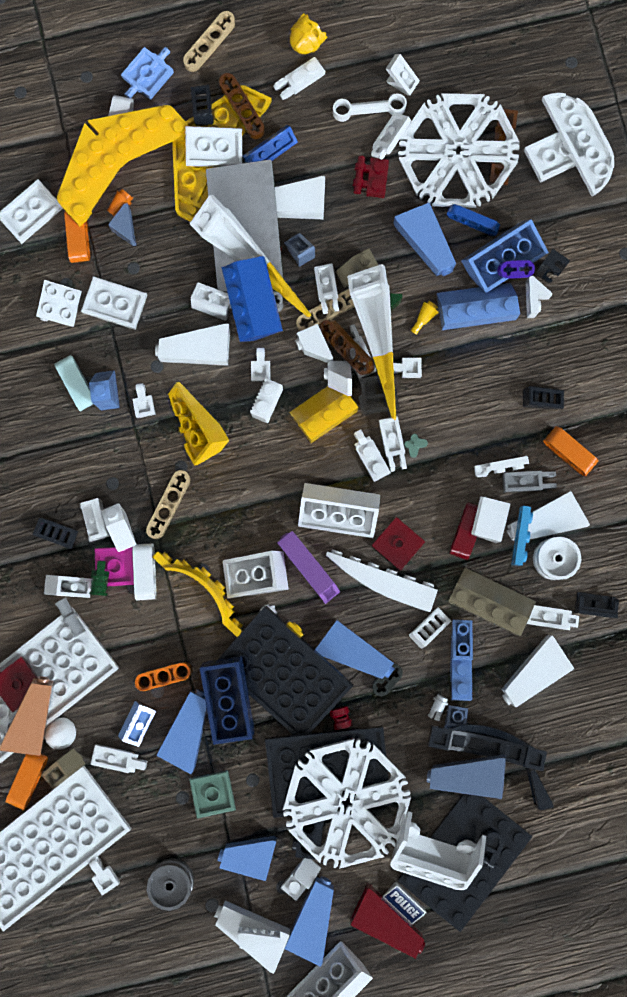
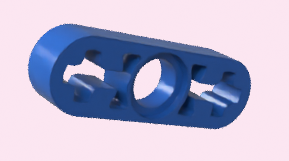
M456 204L450 205L447 216L450 219L491 236H496L500 228V224L497 221Z

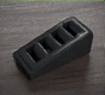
M209 84L191 87L195 125L213 124L214 118Z
M528 386L523 389V407L564 409V390ZM546 394H548V403H546ZM554 395H556V404H553Z
M40 517L33 535L72 549L79 531ZM45 524H48L43 535L42 531L44 529ZM54 526L55 529H54V532H53V534H52V537H49V534H50V532H51V529H52V527ZM60 529H62L63 531L60 536V539L57 540L58 533ZM67 532H70L67 543H65L64 539L66 537Z
M527 768L526 771L534 806L538 810L553 808V803L537 772L534 769Z

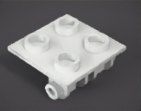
M44 280L36 317H40L42 321L47 322L50 320L74 327L81 291Z

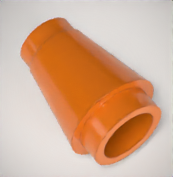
M121 188L119 192H116L107 211L115 216L123 204L128 203L129 206L132 204L133 197Z

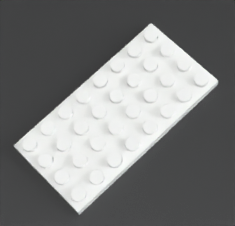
M61 615L0 663V672H2L23 656L38 677H48L49 680L54 681L46 726L120 668L79 615L77 618L86 630L84 633L74 637L68 624L63 622L64 618ZM1 696L0 745L18 711L16 710L12 713ZM0 751V763L14 752Z
M85 766L0 832V928L3 932L132 829Z

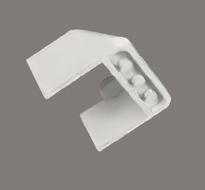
M408 812L398 841H396L391 858V867L397 871L456 890L467 889L483 866L486 836L482 835L477 844L470 840H464L458 843L457 846H453L420 835V828L411 822L412 812Z

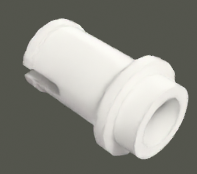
M437 694L433 698L435 701L428 716L433 718L437 711L434 720L440 721L445 705H448V699Z

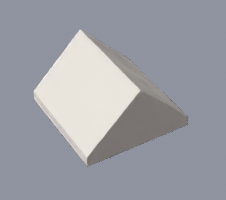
M480 496L471 534L493 543L501 542L510 504Z

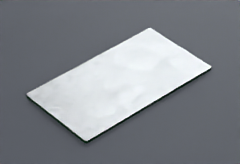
M272 160L206 169L208 196L214 195L225 208L231 211L283 278ZM213 245L218 290L227 292L221 267L236 262V260Z

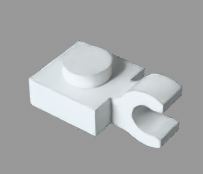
M257 348V361H251V381H264L266 378L271 380L270 361H265L264 348Z
M402 358L401 363H393L394 374L402 373V378L422 377L421 358Z
M143 383L137 384L138 398L133 399L136 418L156 415L152 396H146V388Z
M99 856L89 863L91 869L95 872L92 881L101 895L119 885L120 881L110 865L104 868Z

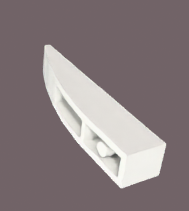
M332 550L331 553L327 552L326 557L341 570L373 591L395 601L431 612L438 591L433 588V584L424 581L423 584L416 583V578L407 575L404 578L399 577L396 571L386 569V572L379 570V566L370 562H368V565L360 563L361 559L350 556L349 559L342 557L343 553Z

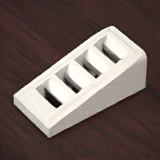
M438 607L409 634V637L423 649L451 620ZM435 615L443 622L442 625L434 618ZM431 621L437 628V630H435L428 622ZM424 626H425V628L431 633L430 636H429L428 633L423 629Z
M239 927V946L241 949L280 943L281 932Z

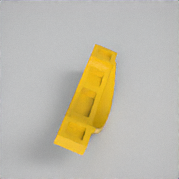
M157 552L152 557L166 571H177L186 574L202 584L216 601L221 612L223 624L237 637L243 632V629H241L243 625L236 618L233 620L230 618L235 611L233 610L234 606L227 599L224 600L223 598L226 594L224 585L218 580L214 582L210 578L211 573L204 567L192 569V566L184 559L182 562L177 559L172 564L171 561L173 559L165 552L163 554Z

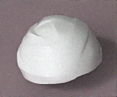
M67 718L55 719L46 726L44 735L46 743L56 750L69 747L76 736L75 725Z

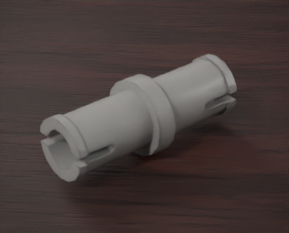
M67 598L55 603L64 618L63 622L68 624L74 637L86 631L77 618V612L73 611Z

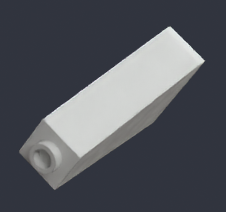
M325 176L275 187L278 218L323 219Z
M222 324L159 339V345L155 347V355L158 356L160 362L228 365L229 324Z
M570 491L533 511V520L528 525V531H530V539L585 528L590 524ZM517 521L507 525L509 529L507 533L512 540H515Z
M547 635L502 688L504 692L502 697L508 705L511 704L514 707H518L574 669L553 635Z
M225 901L223 906L219 905L214 916L217 918L216 926L238 945L239 927L281 932L280 943L244 948L248 954L274 974L290 936V929L228 901Z

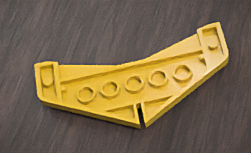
M240 85L256 113L261 117L268 109L271 97L247 86ZM225 95L212 104L213 124L196 126L194 117L186 121L191 127L242 129V136L247 132ZM234 95L232 97V100L234 102H240L242 100V96ZM244 110L241 113L244 118H248L252 114L249 110ZM184 138L179 141H172L175 210L179 217L191 222L208 198L206 169L216 167L186 166Z
M163 105L87 120L88 124L97 132V136L84 123L57 195L60 206L79 227L88 220L93 208L119 169L128 161L172 141H179L185 138V126L189 125L173 107Z

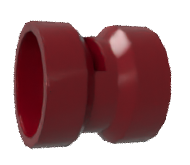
M348 706L337 707L330 711V716L334 720V730L348 728L353 725L352 720L348 716Z

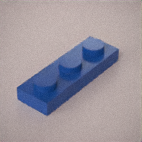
M286 125L242 157L245 163L274 160L298 143L291 127Z

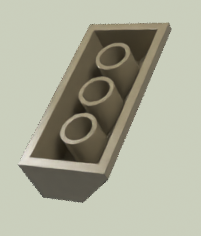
M467 568L461 574L448 601L519 637L522 635L536 601Z

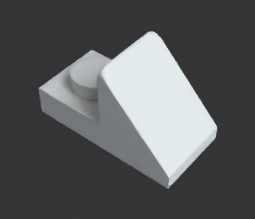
M395 54L386 67L387 72L390 74L386 82L410 96L420 80L401 54Z
M530 276L525 282L527 318H535L538 312L541 311L540 300L549 299L552 293L534 276Z
M303 858L281 885V889L297 901L304 890L310 888L321 867L312 859Z

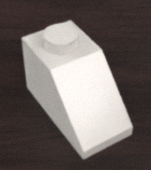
M318 324L297 333L295 342L299 351L303 350L305 355L326 363L333 361L332 354Z
M328 361V368H324V380H328V387L347 396H352L351 365L347 361Z
M118 503L101 510L106 528L117 551L120 552L135 546L136 542L127 514Z
M46 575L44 594L90 598L89 592L91 591L92 579Z

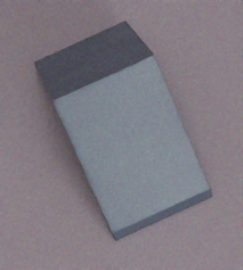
M125 203L108 225L113 233L130 245L136 246L131 209L128 203Z
M300 233L284 242L299 267L315 258L314 246Z

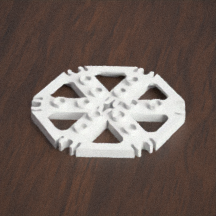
M441 94L444 100L441 101L440 96L437 95V103L432 104L430 100H427V108L424 102L401 136L399 146L405 147L406 150L398 151L399 161L416 195L418 196L420 193L419 197L421 200L425 195H428L430 198L427 203L432 204V206L450 207V205L456 204L466 208H476L473 200H476V204L481 206L479 200L481 197H485L487 202H489L490 196L488 193H490L493 199L518 163L519 155L512 154V151L519 150V140L501 104L498 108L497 101L491 106L487 104L490 99L489 96L485 97V94ZM453 104L473 105L475 107L474 111L461 130H459L449 107ZM429 118L433 121L442 140L414 139L413 136L422 121ZM490 121H499L506 135L505 141H477ZM457 147H461V150L464 151H461L460 155H456V151L453 150H456ZM415 160L439 161L425 183H420L411 167L412 162ZM476 162H500L504 165V169L494 184L487 185ZM456 171H458L467 189L468 196L465 199H446L442 196V192Z
M354 738L310 749V752L315 756L313 758L310 753L306 752L305 755L309 761L303 763L300 759L298 760V764L302 769L295 763L283 810H285L283 815L292 816V820L286 822L288 831L319 863L323 855V864L326 865L328 859H333L334 868L338 866V860H341L339 869L385 857L380 852V849L385 854H388L389 851L385 848V845L391 843L394 847L396 846L393 838L398 841L411 796H408L410 795L409 790H401L403 785L408 784L406 779H402L406 778L403 773L374 744L371 751H369L371 747L369 741H367L366 747L361 748L359 746L360 739H357L355 746H353ZM340 750H346L349 753L342 782L322 763V757L325 754ZM375 758L390 772L391 777L388 781L362 787L369 760ZM307 777L326 797L305 803H297L295 801V794L300 778ZM349 795L352 805H348L344 813V804L341 802L346 801ZM397 802L399 808L394 825L391 828H386L368 810L369 808ZM331 819L326 841L321 847L316 846L302 830L305 825ZM353 824L370 841L372 846L367 851L349 855L345 852V847L351 825Z

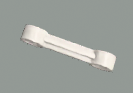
M393 94L389 100L352 104L346 99H339L333 105V116L336 120L343 122L348 120L351 115L389 112L391 115L394 112L403 114L407 101L402 94ZM393 101H400L403 107L401 109H394L390 104ZM345 106L349 111L344 115H340L336 112V108Z

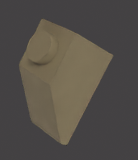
M367 249L353 256L335 273L343 288L349 286L348 275L378 266V263L371 250Z
M73 748L41 775L52 790H54L83 767L85 762L82 756Z

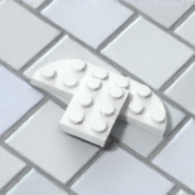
M552 93L543 96L542 102L558 132L524 149L538 180L541 183L576 166L591 196L596 195L608 183L614 168L613 151L589 106L579 98L575 99L566 96V93Z

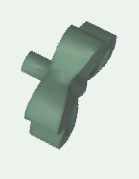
M413 434L410 440L404 443V447L409 450L411 458H415L418 455L420 448H425L428 445L427 440L419 439L417 434Z

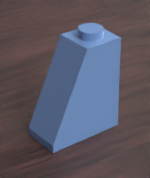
M115 371L95 373L89 382L91 402L100 410L120 408Z
M270 836L226 844L225 850L221 849L218 861L221 862L220 869L266 881L277 837Z

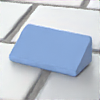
M135 701L118 737L126 743L139 747L156 711Z

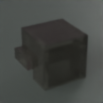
M379 376L360 379L358 384L360 396H358L361 416L389 411ZM395 389V406L396 410L400 409L397 391Z

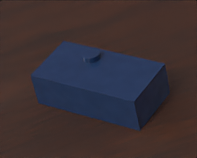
M242 656L203 662L200 666V673L213 745L252 739L255 729Z

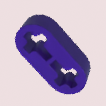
M529 260L504 261L497 268L498 275L505 279L527 278L532 276L535 271L533 262ZM508 267L513 268V271L504 272L503 269ZM519 267L529 268L528 271H519Z

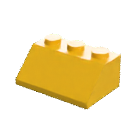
M327 386L289 413L310 443H313L358 411V406L351 396H347Z

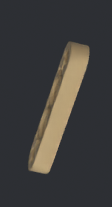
M224 11L220 13L185 54L183 62L187 71H197L233 30L235 18L231 12ZM228 19H230V23L225 22L224 24L223 20L227 21ZM217 31L220 33V36L212 38L210 34ZM207 45L209 48L206 52H201L199 47ZM195 59V64H194V63H190V64H189V60H190V61H193V60Z
M349 289L338 294L337 300L343 305L341 310L335 311L333 309V299L326 301L328 307L326 318L318 319L316 317V313L322 310L321 304L309 310L316 323L314 324L312 320L308 323L307 328L316 324L320 326L322 321L332 320L354 308L352 299L348 301V306H346L345 300L351 296ZM304 314L300 315L296 322L297 329L299 331L307 329L305 326L301 327L300 325L302 320L308 322L311 320V317H306Z
M179 470L172 476L147 526L146 532L150 538L160 539L164 535L191 480L187 472ZM184 474L186 482H181L179 487L183 489L180 492L177 488L172 487V485L175 484L177 486L179 483L177 477H181ZM176 491L178 499L173 502L169 501V492ZM162 508L169 510L170 514L166 519H162L159 516V511ZM157 518L159 521L165 522L164 526L160 524L158 527L160 533H156L153 536L151 528L157 526L158 522L155 521Z

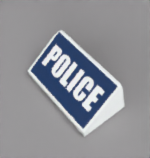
M397 881L383 895L411 924L415 923L426 913L425 908Z

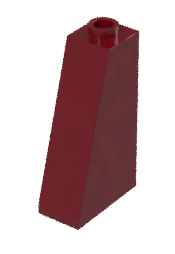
M367 883L350 918V925L416 959L418 953L421 954L425 947L423 934L401 915L372 885Z

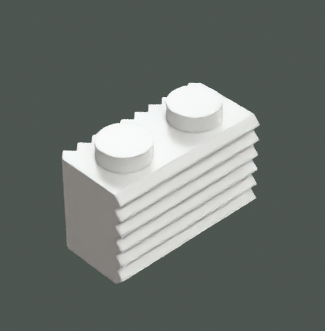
M266 378L250 412L253 418L268 423L283 391V386Z

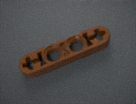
M230 73L221 75L219 79L220 88L248 135L253 139H260L264 135V125L236 78ZM225 81L231 82V91L229 86L225 84ZM234 95H240L242 96V100L240 102H234L232 100V97ZM244 110L252 112L248 118H244L241 113ZM251 122H254L255 127L259 128V132L253 130Z
M324 320L321 322L320 330L323 337L357 373L367 375L374 371L375 364L372 358L335 320ZM340 335L343 337L344 340L342 346L338 343V338ZM352 348L356 352L354 358L350 356V350Z

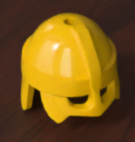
M303 13L291 28L290 44L294 51L305 55L314 53L328 37L326 32H321L316 22L309 19L308 14Z

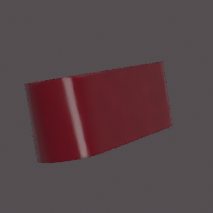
M467 502L449 554L465 560L469 559L477 536L471 533L478 505Z

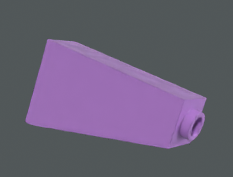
M293 531L285 533L277 543L326 604L340 593L339 589Z

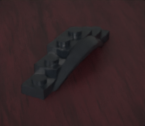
M477 724L455 725L448 729L431 725L427 742L429 747L443 750L461 751L486 757L506 755V762L540 771L544 770L547 756L546 750L534 748L524 740L508 732Z

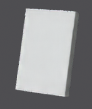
M185 126L186 166L223 167L242 164V129Z
M37 179L0 211V221L22 244L63 208L50 191Z
M93 276L81 312L136 330L147 293Z

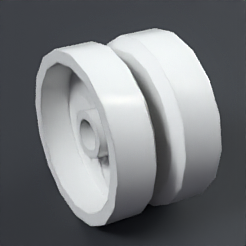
M554 537L539 543L534 550L533 564L537 572L546 579H568L580 568L581 553L577 545L570 539Z

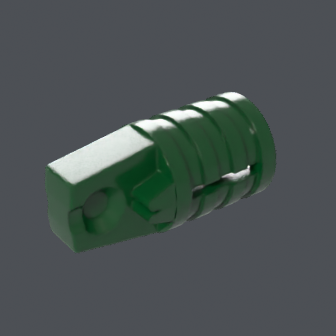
M98 560L97 569L91 572L90 595L107 596L109 571H105L106 561Z

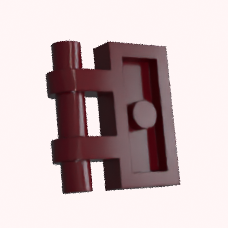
M358 156L357 163H355L356 176L353 179L354 194H361V188L367 189L366 196L385 198L389 160L371 158L370 165L365 164L364 156ZM363 172L369 173L368 181L363 180Z

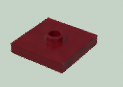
M396 517L372 544V547L401 571L425 541Z
M23 656L0 672V696L12 713L19 709L33 678L38 677Z

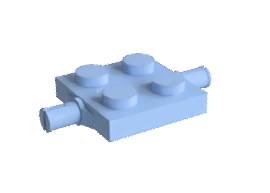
M144 47L121 74L122 78L131 85L124 93L127 98H132L136 92H139L151 100L174 73L173 69L164 61L168 54H170L166 47L158 55Z

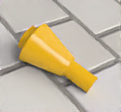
M428 301V303L423 302L417 322L410 331L417 335L422 326L439 313L437 311L438 307L431 301Z

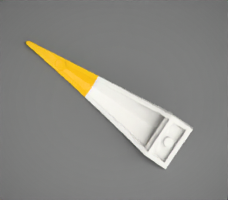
M214 195L208 196L190 225L202 238L236 261L264 256L272 288L306 317H310V312L231 211L225 208Z
M381 264L348 275L347 278L350 295L370 347L391 418L396 420L390 290L387 283L385 266Z

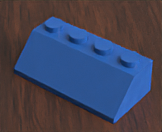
M260 256L236 261L221 267L240 342L255 341L283 331L265 257Z

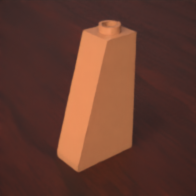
M43 676L33 678L0 745V751L40 756L54 681Z

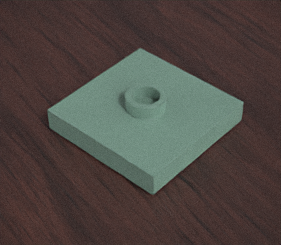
M228 770L189 779L197 819L236 810Z

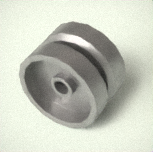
M175 858L163 860L156 865L147 883L148 897L153 905L161 910L171 911L185 904L193 889L194 876L192 869L186 862Z

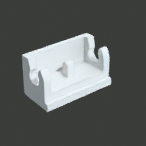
M197 283L191 296V308L222 320H227L229 308L231 309L228 293Z
M96 498L80 503L89 542L110 537L101 512L104 509L102 500Z

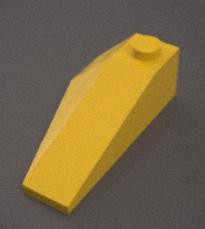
M176 382L168 395L174 415L178 416L181 427H179L180 434L183 433L186 440L184 444L185 450L195 466L221 452L229 442V439L221 425L180 382Z

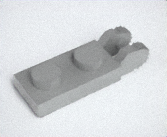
M527 471L502 473L503 492L541 491L543 489L557 488L556 483L543 484L542 477H555L556 472Z

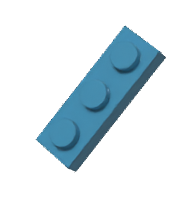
M521 506L519 508L511 565L522 566L523 562L527 560L525 546L530 540L528 525L533 520V512H531V507Z

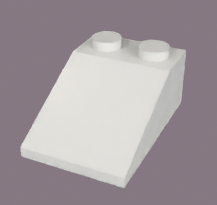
M268 551L223 560L227 598L289 589L283 551Z

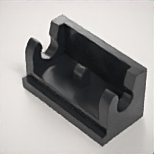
M552 249L534 276L536 278L540 277L547 283H552L553 280L547 277V273L551 272L553 275L559 276L570 260Z
M576 592L574 613L618 619L619 599H616V597Z

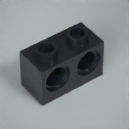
M324 821L313 823L315 826L311 830H307L303 826L302 830L316 846L321 847ZM293 838L292 850L296 851L295 857L317 860L308 850L301 847V843L296 838Z

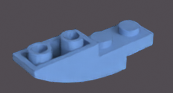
M452 620L450 658L451 700L472 701V620Z

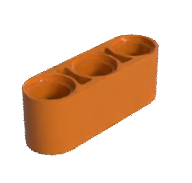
M64 211L70 262L90 261L87 221L79 227L67 212Z
M555 426L543 440L549 449L582 476H587L598 463V459L558 426Z
M180 662L144 672L136 677L135 686L140 691H147L183 681L192 675V666L188 662ZM180 666L187 668L188 673L186 676H181L178 673ZM161 671H165L169 675L168 680L165 682L159 677ZM143 676L149 678L150 683L148 687L141 684Z
M40 754V756L25 755L7 795L6 803L22 810L26 809L46 766L48 756Z

